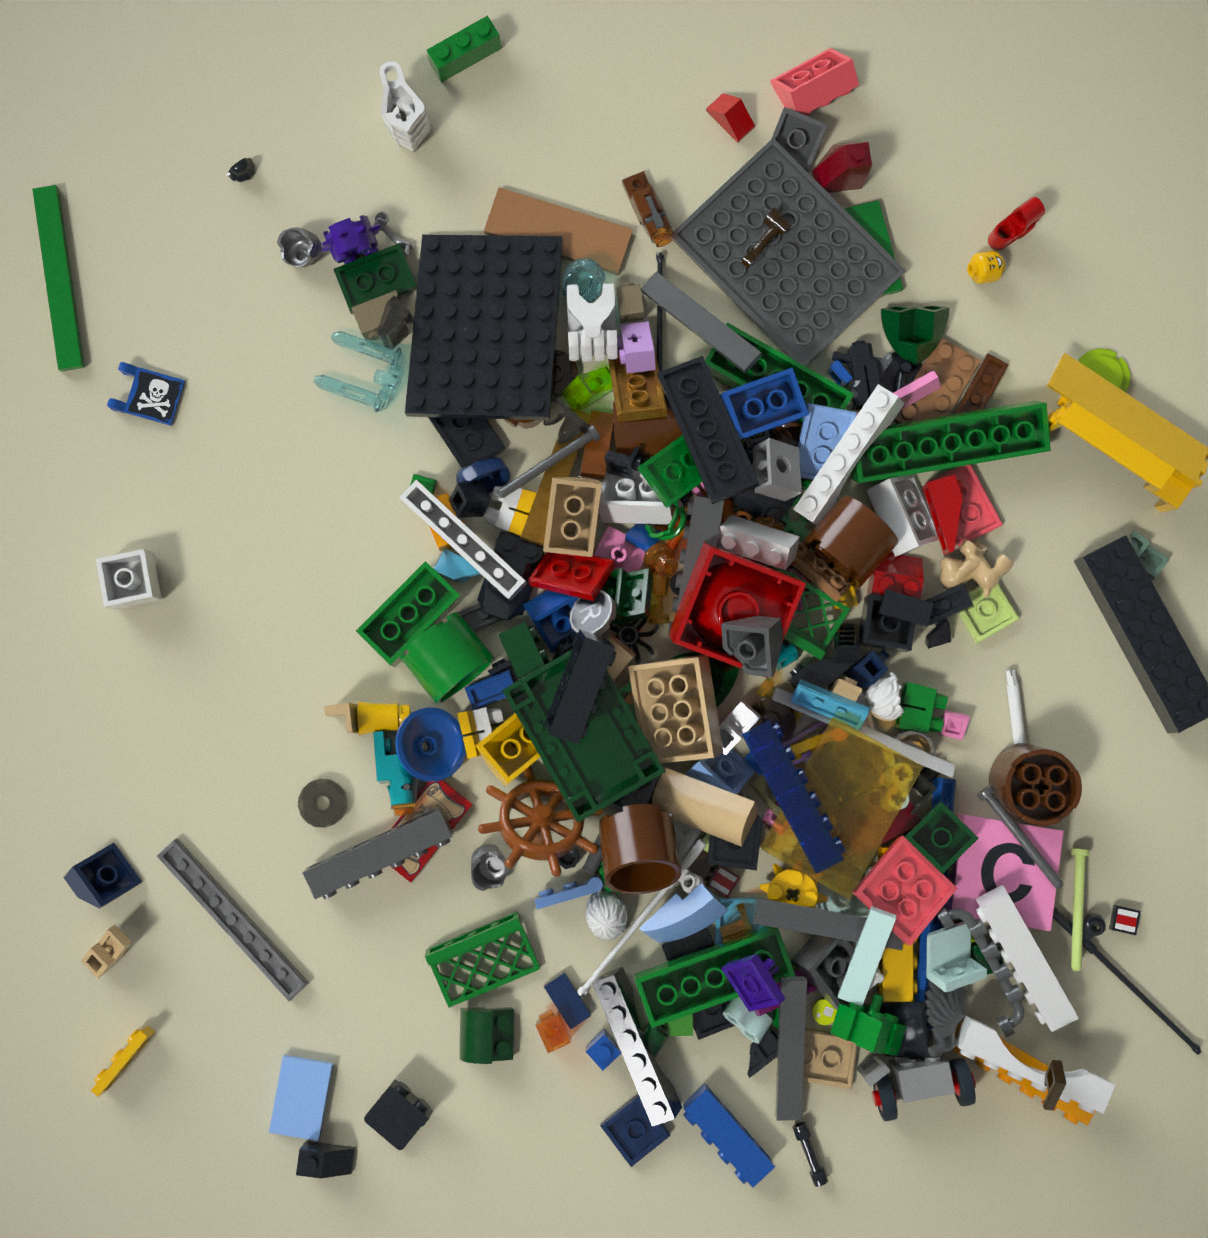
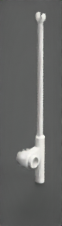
M698 839L680 862L681 877L678 881L681 883L682 889L689 894L701 883L704 885L703 879L688 869L707 846L701 839ZM676 883L657 893L585 985L578 989V995L585 996L592 983L598 978L665 893L672 889Z

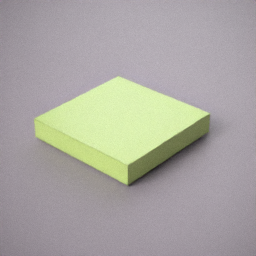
M999 584L991 589L988 597H983V589L980 586L969 591L975 607L958 614L975 643L981 642L1019 620L1018 615Z

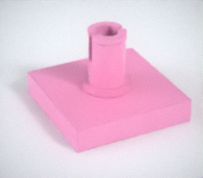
M609 525L593 556L614 560L615 568L613 570L623 568L626 572L640 570L647 557L645 551L625 541L626 534Z

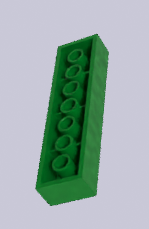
M1030 401L889 425L859 459L851 472L852 480L857 483H864L1051 451L1047 402Z

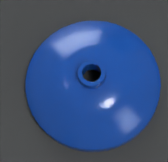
M433 707L422 708L409 714L400 724L395 742L396 753L404 769L413 777L428 782L440 781L453 775L462 765L466 755L463 741L465 735H462L460 723L447 711ZM423 742L428 746L427 751L422 748Z

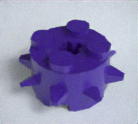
M365 215L359 217L360 221L354 222L350 218L339 221L328 227L330 232H323L326 241L321 244L324 246L321 251H330L335 262H343L344 264L357 260V257L364 254L367 256L378 252V242L375 235L379 233L377 229L381 225H371L368 217Z

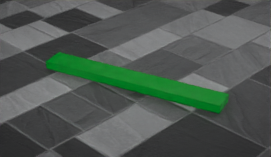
M56 185L33 188L58 370L63 372L85 368L59 188Z

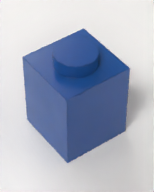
M605 1029L586 1045V1053L602 1071L621 1054L617 1042Z

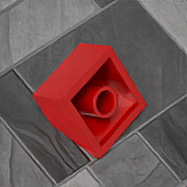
M890 553L869 577L867 595L883 596L884 590L887 589L921 599L924 582L922 558L907 555L895 557L894 553Z

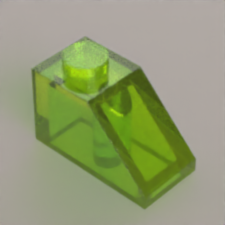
M606 366L579 375L562 391L568 404L575 412L590 407L613 391L610 370Z

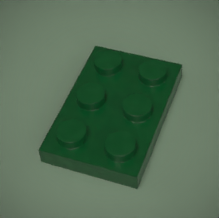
M400 243L333 269L351 314H353L352 307L395 290L398 296L417 289Z

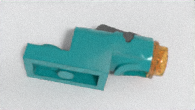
M383 731L373 732L377 782L380 784L389 783L387 790L390 797L391 810H394V816L414 814V808H416L415 802L417 801L419 779L413 777L404 769L397 754L388 755V752H392L391 738L387 737V734Z

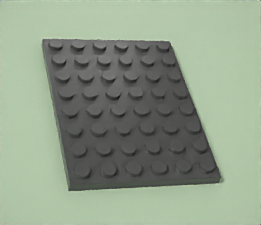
M774 138L670 234V238L786 356L806 367L906 272ZM776 207L782 213L781 216L791 226L783 236L778 233L751 266L747 268L741 261L768 231L769 228L763 223V220Z

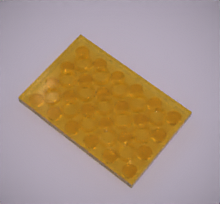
M832 717L760 849L850 900L853 894L852 891L859 884L923 766Z

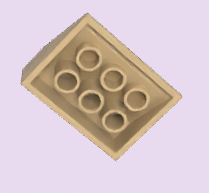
M697 655L628 666L637 723L660 763L715 758L723 753L709 656Z

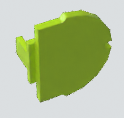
M1098 348L1088 351L1078 359V362L1122 391H1127L1130 385V371L1122 357L1119 360L1115 357L1118 353L1109 349Z

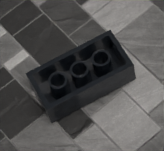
M579 629L544 722L549 735L575 744H579L580 738H585L589 728V724H587L590 714L593 715L598 705L596 696L599 690L602 691L607 681V676L605 675L607 667L612 666L616 658L615 647L608 639Z

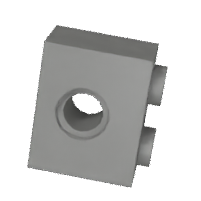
M771 438L753 447V463L751 466L759 481V487L755 488V493L782 501L802 493L798 447Z

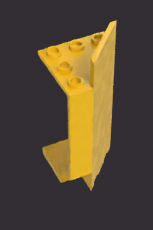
M1064 352L1047 384V387L1061 395L1056 403L1059 407L1048 415L1049 432L1061 426L1065 427L1146 481L1143 488L1160 498L1154 508L1162 513L1178 509L1192 488L1202 485L1203 481L1200 477L1207 470L1208 447Z

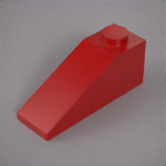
M955 474L927 482L922 487L944 556L952 553L955 549L963 498V486L961 481L956 479Z

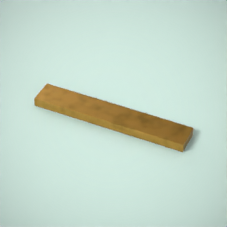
M568 408L551 455L586 433L590 414ZM580 448L544 472L523 528L521 539L544 547L552 477H570Z

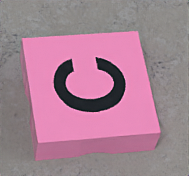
M957 814V817L979 839L952 864L948 880L958 889L946 902V910L964 909L970 912L975 919L980 920L976 911L980 906L976 898L1003 885L1027 928L1051 931L1056 888L1005 824L1000 820ZM1018 824L1058 875L1064 831Z

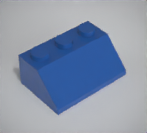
M547 590L523 604L552 653L563 638L575 632L570 624V612L579 597Z

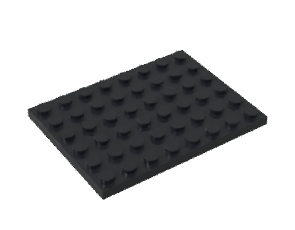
M422 234L405 405L407 417L550 420L563 255L562 236Z

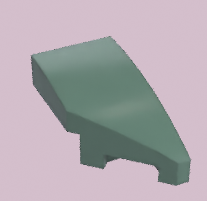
M1133 530L1130 534L1131 545L1148 576L1154 580L1170 559L1150 546L1151 542Z

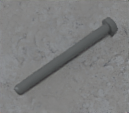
M590 425L586 428L588 432L499 489L497 492L499 497L505 498L590 441L594 440L597 442L600 440L601 437L595 427Z
M992 785L982 789L977 794L978 798L981 801L986 800L1051 884L1057 889L1061 888L1063 881L993 794L995 789Z

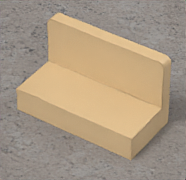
M343 703L324 706L325 716H345L347 733L359 734L357 720L358 704Z

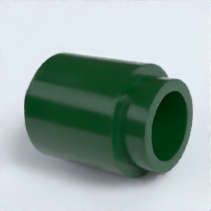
M648 1022L643 1029V1034L653 1057L656 1058L669 1036L665 1033L667 1031L666 1027L659 1025L651 1028Z

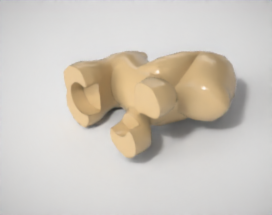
M974 539L972 542L964 540L960 546V551L966 558L964 560L952 557L941 559L939 562L941 565L940 581L944 587L952 589L963 583L966 584L970 579H974L983 589V597H988L991 589L998 584L1000 577L1008 573L1014 563L1008 557L1001 554L997 558L994 568H992L983 557L988 548L983 546L977 539Z

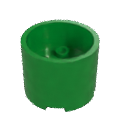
M459 612L449 614L446 617L448 621L445 623L441 621L437 625H432L406 647L409 651L407 655L403 653L399 657L436 705L446 701L466 687L495 660V657Z

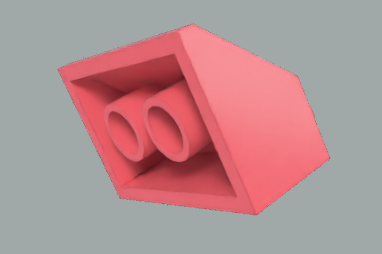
M832 48L770 80L784 107L806 116L819 107L829 105L831 100L849 94L852 89L859 86L853 59Z

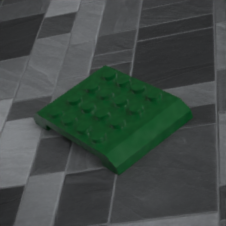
M569 651L504 688L502 691L578 823L666 771L607 670L605 673L607 676L605 687L602 691L599 690L596 696V700H598L595 713L593 715L590 714L587 720L589 728L585 738H580L579 744H575L548 734L544 722L571 653Z

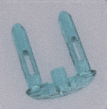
M342 331L333 332L331 339L337 345L390 363L389 372L380 369L376 370L373 382L383 386L378 394L326 375H316L313 380L314 384L320 389L374 407L375 412L383 411L394 398L403 377L405 355L402 349L397 348V350H393ZM364 346L369 347V348H372V349H375V350L380 351V352H383V353L381 354V353H378V352H375V351L366 349V348H364ZM346 390L362 394L366 397H360L358 395L346 392Z

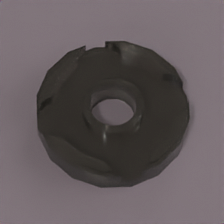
M317 779L309 782L302 789L298 797V809L301 817L306 823L314 827L326 828L335 825L344 817L347 811L346 792L339 783L331 779ZM320 796H325L329 799V806L326 810H321L317 806V800Z

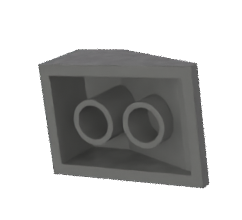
M813 935L791 961L800 973L806 977L807 981L836 1010L839 1003L850 1004V1002L838 998V992L854 953V948L846 940Z

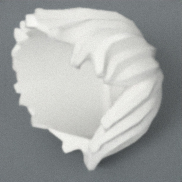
M893 672L880 677L874 684L869 686L865 693V702L870 708V712L882 721H893L904 713V709L900 706L901 698L899 697L901 685H898L899 679Z
M600 890L587 900L585 917L588 928H590L594 936L603 941H609L620 937L627 930V907L624 904V900H620L617 894L614 895L612 892Z

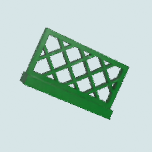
M771 566L806 583L805 587L809 590L804 591L801 595L804 609L795 611L794 615L805 613L807 626L796 628L791 620L784 639L821 660L826 653V647L850 611V608L839 601H834L830 596L791 572ZM816 593L819 596L820 605L807 608L804 595ZM823 598L829 601L830 603L824 604ZM836 605L842 609L836 619H827L826 607ZM822 609L824 622L811 625L808 612ZM825 625L827 635L821 643L814 638L812 629ZM809 630L810 635L806 634L803 631Z
M518 911L428 948L425 953V959L428 966H431L448 1008L541 969ZM517 931L520 932L522 937L519 948L506 943L508 936ZM493 942L500 945L496 957L483 953L486 944ZM524 944L526 946L527 951L522 949ZM504 947L517 952L513 963L499 959ZM470 952L478 955L473 967L460 962L463 954ZM520 953L530 957L533 965L527 968L517 966L516 962ZM481 957L494 962L490 973L476 968ZM448 962L455 966L451 975L447 976L440 973L437 965ZM497 963L510 968L507 976L500 978L492 975ZM457 967L471 971L466 983L453 978ZM474 973L487 978L484 986L478 988L470 985ZM451 983L464 987L460 996L451 999L448 992Z

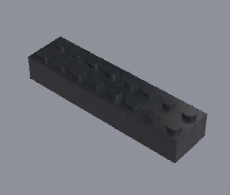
M1125 535L1075 560L1074 563L1166 732L1180 733L1207 719L1208 683L1128 537Z

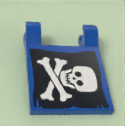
M120 362L118 370L123 375L134 377L127 403L109 398L107 406L116 412L172 426L185 380Z

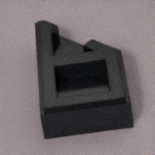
M772 1028L766 1032L760 1043L753 1042L750 1045V1063L747 1074L749 1078L777 1058L778 1036Z

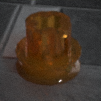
M656 543L644 554V565L654 574H659L662 578H669L675 574L678 563L675 561V552L667 543Z

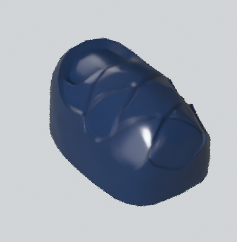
M498 457L476 461L468 467L459 469L456 474V483H483L488 494L493 492L495 486L502 487L510 480V472L502 458Z

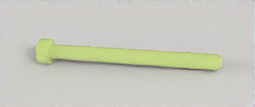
M1071 849V855L1075 856L1071 968L1073 971H1080L1082 968L1085 856L1089 857L1090 851L1085 849Z

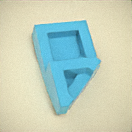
M446 549L443 550L434 567L437 573L462 583L469 581V578L476 575H482L465 558Z

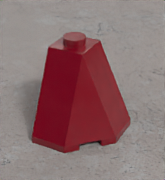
M869 142L832 145L812 171L813 178L828 193L862 189L872 167Z

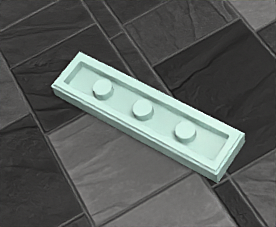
M871 906L838 992V998L860 1006L863 1005L895 923V914Z

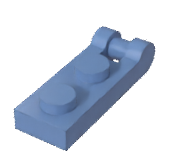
M593 875L587 883L577 885V881L562 885L563 890L554 892L553 888L540 891L538 892L539 897L534 899L536 908L541 909L596 893L602 889V880L599 876Z

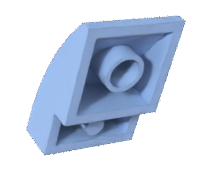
M701 883L685 899L676 893L640 929L658 943L672 942L701 931L729 910L715 894Z

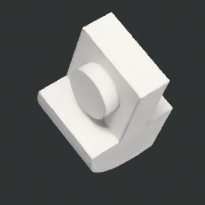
M744 700L719 724L723 754L725 755L761 717Z

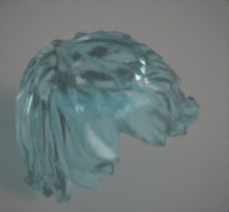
M591 258L575 259L565 270L561 285L562 295L567 299V285L576 284L579 295L586 302L591 303V301H595L596 297L599 296L606 277L602 267Z

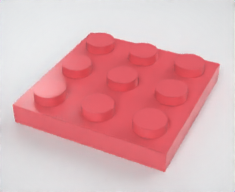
M899 836L852 893L869 909L873 906L895 914L896 920L891 931L906 945L911 946L958 888L935 868L904 836Z

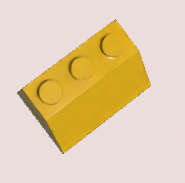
M516 713L476 745L486 764L504 787L540 758Z

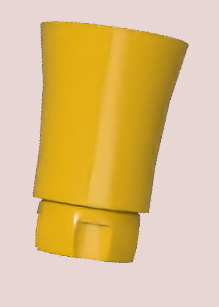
M358 701L357 720L359 736L373 732L398 730L402 721L411 714L410 705Z

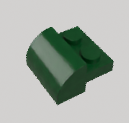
M623 568L612 571L601 591L612 597L616 604V616L614 620H611V624L633 625V620L649 617L653 572L649 568L626 572Z
M460 1008L461 1061L473 1064H492V1061L513 1060L514 1008Z

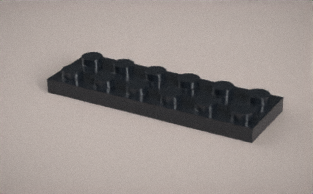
M700 356L658 372L657 378L711 504L759 487V481L704 357Z

